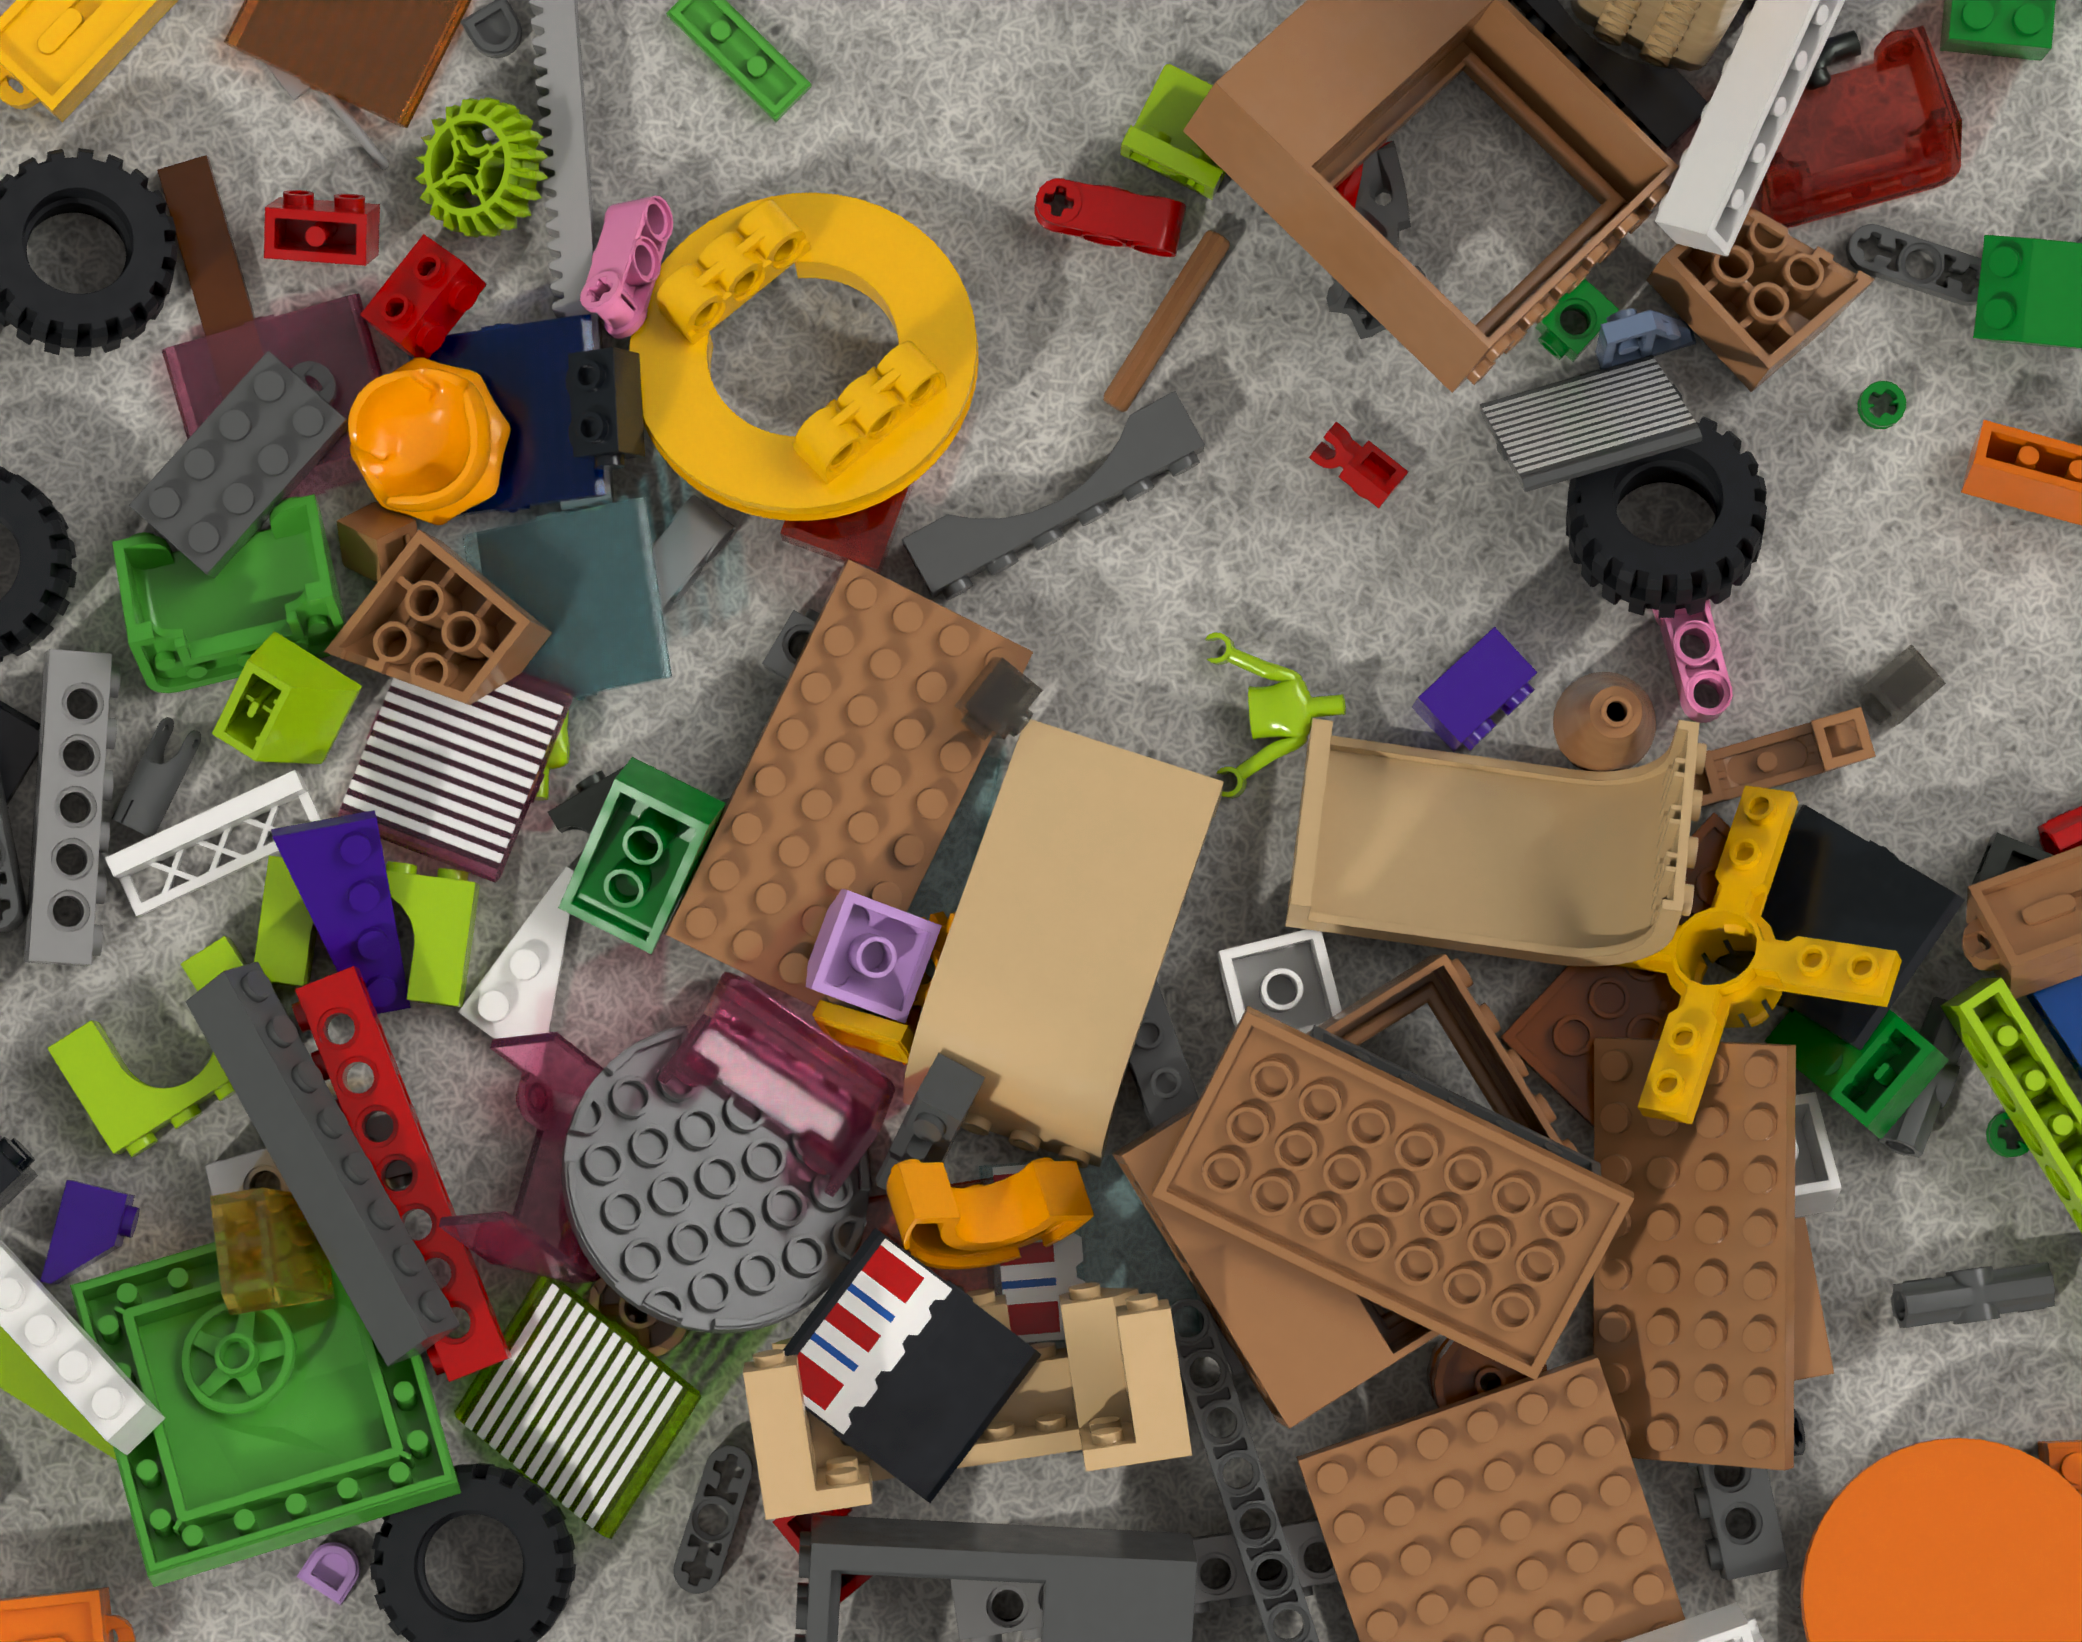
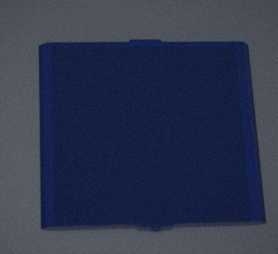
M591 314L516 325L497 323L493 326L481 327V330L450 334L446 336L442 346L430 356L429 360L469 369L481 375L492 398L509 422L511 428L496 494L457 516L493 511L515 513L518 510L530 509V506L606 495L604 470L594 469L593 461L574 458L573 447L568 436V428L571 422L570 395L567 392L565 383L568 371V353L594 350ZM408 355L409 361L413 359L410 355Z

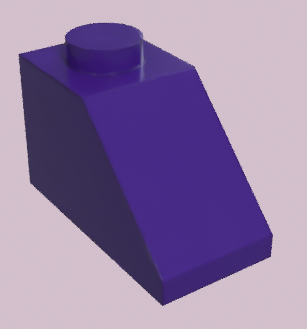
M67 1180L40 1282L59 1284L121 1247L124 1237L132 1238L140 1212L138 1207L132 1206L135 1195L75 1180Z

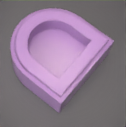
M329 1542L319 1546L312 1552L297 1577L337 1604L342 1605L359 1578L361 1570L360 1560L350 1546L341 1542Z

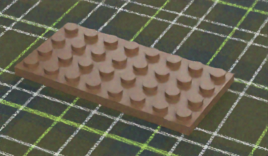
M849 559L846 560L664 934L815 1008L819 1000L859 1011L861 1007L805 987L808 961L827 910L841 889H846L904 912L908 911L1033 651Z
M1249 1006L1246 1007L1152 1191V1196L1534 1380H1537L1634 1200L1633 1191Z
M1594 1038V1160L1601 1164L1602 1177L1633 1191L1634 1200L1594 1273L1593 1354H1596L1599 1359L1631 1458L1784 1471L1794 1468L1796 1045L1719 1042L1693 1124L1644 1117L1637 1107L1660 1039Z

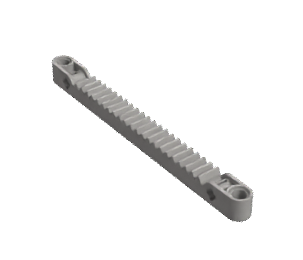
M529 0L533 14L537 15L531 18V25L534 33L539 35L532 39V45L536 54L541 55L534 59L538 75H542V77L535 80V85L539 95L544 96L537 100V107L540 114L546 116L538 120V126L542 135L548 136L540 142L541 150L549 156V158L541 162V167L545 175L551 177L543 181V188L547 196L553 197L544 202L548 216L554 217L545 223L549 235L556 238L547 242V248L552 257L558 258L548 263L552 276L559 278L550 283V289L554 297L561 299L552 304V310L555 317L564 320L568 367V353H572L570 319L578 318L581 352L603 348L601 317L597 313H591L586 310L580 301V294L586 284L596 245L577 0ZM556 323L553 324V330H554L555 334H556ZM555 344V351L558 355L557 344ZM558 364V365H556V371H557V373H558V375H559V377H560L559 364ZM558 385V392L561 396V386ZM561 410L557 417L564 502H560L561 509L572 510L610 507L614 505L612 470L594 469L593 461H589L592 498L584 499L581 459L575 458L578 500L570 501L563 411Z

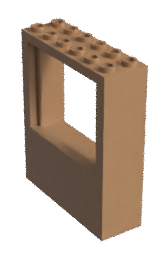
M1307 0L1214 83L1183 130L1452 393L1466 379L1473 385L1479 382L1496 364L1495 361L1503 353H1509L1528 333L1527 330L1535 322L1539 324L1559 303L1558 300L1566 292L1570 294L1591 272L1590 269L1597 262L1601 264L1620 245L1622 238L1628 233L1632 234L1651 215V210L1661 202L1663 196L1668 193L1670 186L1666 181L1679 167L1508 0ZM1462 71L1601 204L1476 325L1335 190L1336 187Z
M1446 954L1430 955L1318 1026L1359 1046L1428 1003L1494 1112L1578 1152L1568 1138L1562 1141L1554 1131L1551 1123L1557 1119L1552 1108L1541 1093L1534 1095L1523 1080V1078L1529 1075L1525 1064L1513 1048L1507 1051L1500 1043L1495 1034L1501 1030L1500 1024L1486 1003L1479 1006L1467 989L1473 985V981L1458 958L1451 961ZM1197 1100L1115 1151L1112 1155L1203 1303L1207 1306L1214 1321L1278 1423L1290 1429L1440 1334L1393 1311L1385 1314L1380 1305L1153 1197V1188L1198 1102Z

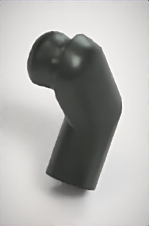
M1854 30L1827 39L1805 87L1810 91L1829 85L1831 76L1827 66L1861 55V46Z

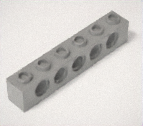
M49 649L44 653L24 963L87 967L92 965V956H100L102 952L103 925L94 924L96 904H104L107 883L106 873H98L99 852H108L110 839V822L101 821L103 800L111 801L113 791V770L105 769L106 749L115 748L117 719L108 718L109 697L118 698L120 687V667L112 666L111 653ZM83 692L92 699L94 709L89 718L78 719L69 713L67 698L70 693ZM79 743L88 750L90 763L85 770L75 771L65 764L63 752L68 744ZM73 794L83 799L87 807L86 816L83 821L72 823L63 818L60 812V802L65 795ZM72 846L80 851L83 857V866L79 873L69 875L59 869L56 863V856L61 847ZM59 898H70L79 907V919L72 927L62 926L54 919L53 906Z

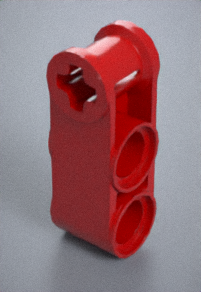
M1054 178L1046 181L1039 188L1034 205V214L1038 223L1044 229L1051 232L1080 237L1087 241L1107 246L1130 247L1142 253L1161 257H1175L1177 255L1186 211V205L1174 199L1152 195L1143 196L1117 187L1090 185L1064 178ZM1055 195L1065 196L1064 204L1072 207V209L1064 208L1061 216H1055L1051 214V205L1044 202H1052Z

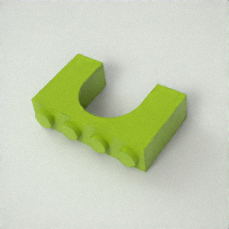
M269 855L254 962L259 963L264 974L272 984L302 987L310 983L318 930L283 858ZM387 861L386 872L391 898L405 910L414 932V950L407 1000L461 1008L465 998L480 885L476 882L468 881L469 872L438 868L437 877L417 875L418 865Z
M223 936L181 963L182 968L197 991L223 971L247 965L232 939ZM90 1020L47 1048L113 1154L121 1155L128 1151L131 1158L135 1157L158 1142L154 1133L170 1123L173 1124L175 1129L190 1123L202 1114L199 1105L214 1095L217 1096L219 1101H223L236 1093L214 1052L205 1068L192 1080L182 1085L170 1088H156L142 1082L126 1066L100 1022Z

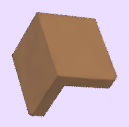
M373 502L336 521L343 565L377 583L417 532L415 519L402 513L387 510L379 502Z

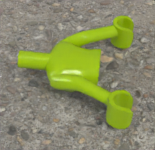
M1214 632L1209 634L1205 640H1223L1226 644V651L1221 657L1208 658V661L1215 665H1224L1229 662L1260 677L1279 681V683L1270 686L1248 687L1249 717L1253 740L1268 737L1284 739L1267 745L1236 768L1225 766L1217 771L1216 774L1234 773L1238 780L1236 788L1230 792H1222L1223 797L1233 799L1244 793L1248 777L1276 759L1306 744L1313 718L1345 715L1346 705L1344 694L1311 697L1306 683L1298 672L1235 648L1231 638L1222 633Z

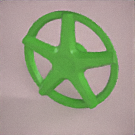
M252 1299L230 1300L208 1310L196 1321L189 1331L181 1354L183 1379L193 1397L202 1405L215 1412L235 1415L262 1410L282 1391L288 1382L295 1363L296 1350L298 1349L297 1343L287 1321L271 1306ZM240 1308L234 1333L220 1338L201 1331V1328L216 1315L230 1309ZM256 1310L265 1313L274 1320L282 1333V1340L260 1343L253 1340ZM193 1344L214 1356L217 1365L199 1387L194 1382L190 1370V1353ZM285 1355L278 1377L264 1392L257 1372V1365ZM235 1378L242 1385L250 1401L226 1404L209 1397L230 1379Z

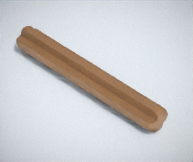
M1208 230L1202 237L1105 391L1103 400L1114 409L1125 412L1130 407L1229 250L1230 242L1224 236L1215 231Z

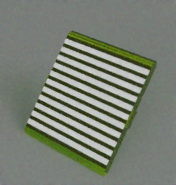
M542 1270L503 1332L512 1358L478 1372L455 1409V1417L517 1467L516 1470L532 1483L546 1490L596 1532L612 1539L702 1397L700 1391L637 1342L638 1339L616 1321H610L553 1274Z

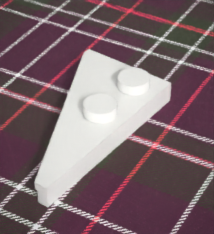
M567 866L458 1011L539 1072L545 1064V1053L550 1025L553 1019L555 997L560 980L570 919L569 913L558 908L574 873Z

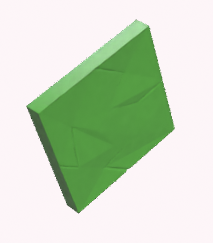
M304 1215L70 1285L81 1327L165 1417L128 1455L113 1446L147 1576L153 1587L461 1493L422 1355L414 1356L387 1367ZM235 1299L257 1300L277 1310L292 1330L298 1349L296 1350L291 1376L282 1391L262 1410L235 1415L210 1410L193 1397L183 1379L181 1354L185 1339L196 1321L211 1308ZM240 1308L230 1309L216 1315L201 1328V1331L220 1338L234 1333ZM256 1310L253 1340L257 1343L282 1340V1333L274 1320L265 1313ZM193 1344L190 1353V1370L194 1382L199 1387L217 1365L214 1356ZM285 1355L257 1365V1372L264 1392L278 1377ZM235 1378L230 1379L209 1397L226 1404L250 1401L242 1385Z

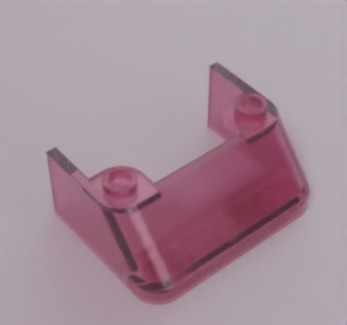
M724 972L711 989L670 1052L657 1078L666 1085L674 1074L679 1080L691 1087H698L699 1084L711 1086L717 1080L801 1137L799 1146L804 1153L802 1159L806 1165L819 1174H831L824 1190L831 1197H834L880 1133L895 1092V1086L892 1081L879 1069L832 1037L823 1033V1031L746 979L731 972Z
M557 1032L493 1039L490 1049L522 1072L516 1092V1104L523 1118L537 1128L513 1215L506 1211L441 1217L439 1227L490 1264L573 1284L596 1282L601 1276L592 1267L581 1250L566 1213L562 1193L561 1164L565 1136L572 1115L582 1095L604 1068Z

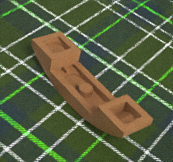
M1854 708L1812 720L1809 723L1716 750L1706 751L1703 774H1695L1694 789L1703 791L1701 808L1741 797L1745 785L1770 789L1876 757L1862 708Z

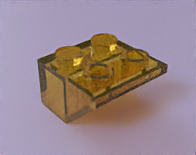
M262 1187L210 1196L221 1294L230 1315L335 1299L331 1264L291 1192Z

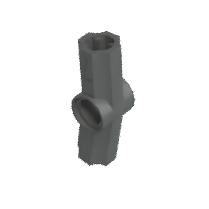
M1933 997L1919 1034L1935 1046L1949 1061L1883 1138H1878V1142L1885 1145L1887 1149L1903 1156L1908 1155L1919 1158L1923 1155L1939 1109H1942L1947 1103L1959 1074L1960 1066L1957 1065V1062L1965 1045L1941 1008V1005L1948 1000L1939 997Z
M2048 1262L1994 1270L1992 1266L1946 1272V1277L1925 1278L1893 1284L1891 1306L1893 1316L1896 1318L1899 1328L1953 1321V1324H1964L1998 1319L2000 1314L2020 1313L2055 1306V1287Z

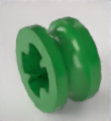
M1877 381L1870 384L1861 393L1857 402V411L1860 419L1867 426L1874 429L1892 427L1903 417L1906 410V398L1903 391L1896 384L1889 381ZM1883 393H1887L1893 398L1889 406H1895L1894 414L1892 416L1885 412L1878 418L1870 412L1874 404H1868L1869 397L1872 395L1879 398Z
M2006 1111L2001 1112L1991 1119L1986 1129V1139L1990 1148L1996 1154L2007 1158L2018 1157L2027 1153L2029 1148L2024 1140L2023 1142L2015 1141L2014 1143L2017 1148L2009 1149L2006 1148V1139L1998 1138L1999 1126L2007 1127L2008 1125L2005 1120L2010 1119Z

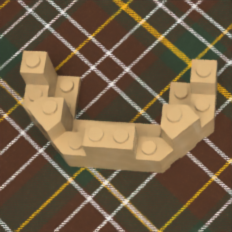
M1097 1282L1082 1283L1069 1287L1068 1293L1059 1295L1066 1347L1056 1349V1345L1053 1342L1030 1345L1042 1355L957 1469L1082 1450L1086 1472L1192 1456L1169 1300H1158L1155 1293L1139 1294L1138 1288H1103ZM979 1289L966 1292L973 1298L975 1304L1011 1330L1006 1294L995 1296L994 1289ZM792 1337L772 1343L773 1350L753 1354V1361L744 1363L743 1377L765 1519L770 1520L872 1504V1481L896 1477L863 1452L859 1451L858 1453L852 1447L843 1445L840 1441L841 1439L832 1433L833 1430L805 1409L797 1355L785 1356V1351L783 1350Z

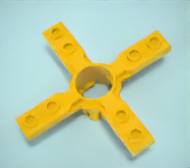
M1745 785L1715 873L1719 884L1711 908L1694 914L1685 923L1678 925L1673 939L1659 952L1644 959L1615 965L1667 973L1671 987L1681 996L1677 1009L1668 1014L1637 1106L1644 1117L1693 1124L1724 1028L1745 1027L1738 1016L1741 1013L1744 1014L1751 1027L1762 1024L1770 1017L1761 1003L1764 999L1771 1010L1775 1008L1783 991L1881 1007L1888 1006L1902 963L1897 951L1796 936L1790 941L1776 940L1771 926L1761 917L1799 803L1794 792ZM1728 939L1734 951L1755 952L1748 968L1736 978L1722 984H1702L1703 977L1708 969L1701 956L1704 952L1710 962L1714 963L1719 957L1729 954L1723 942Z

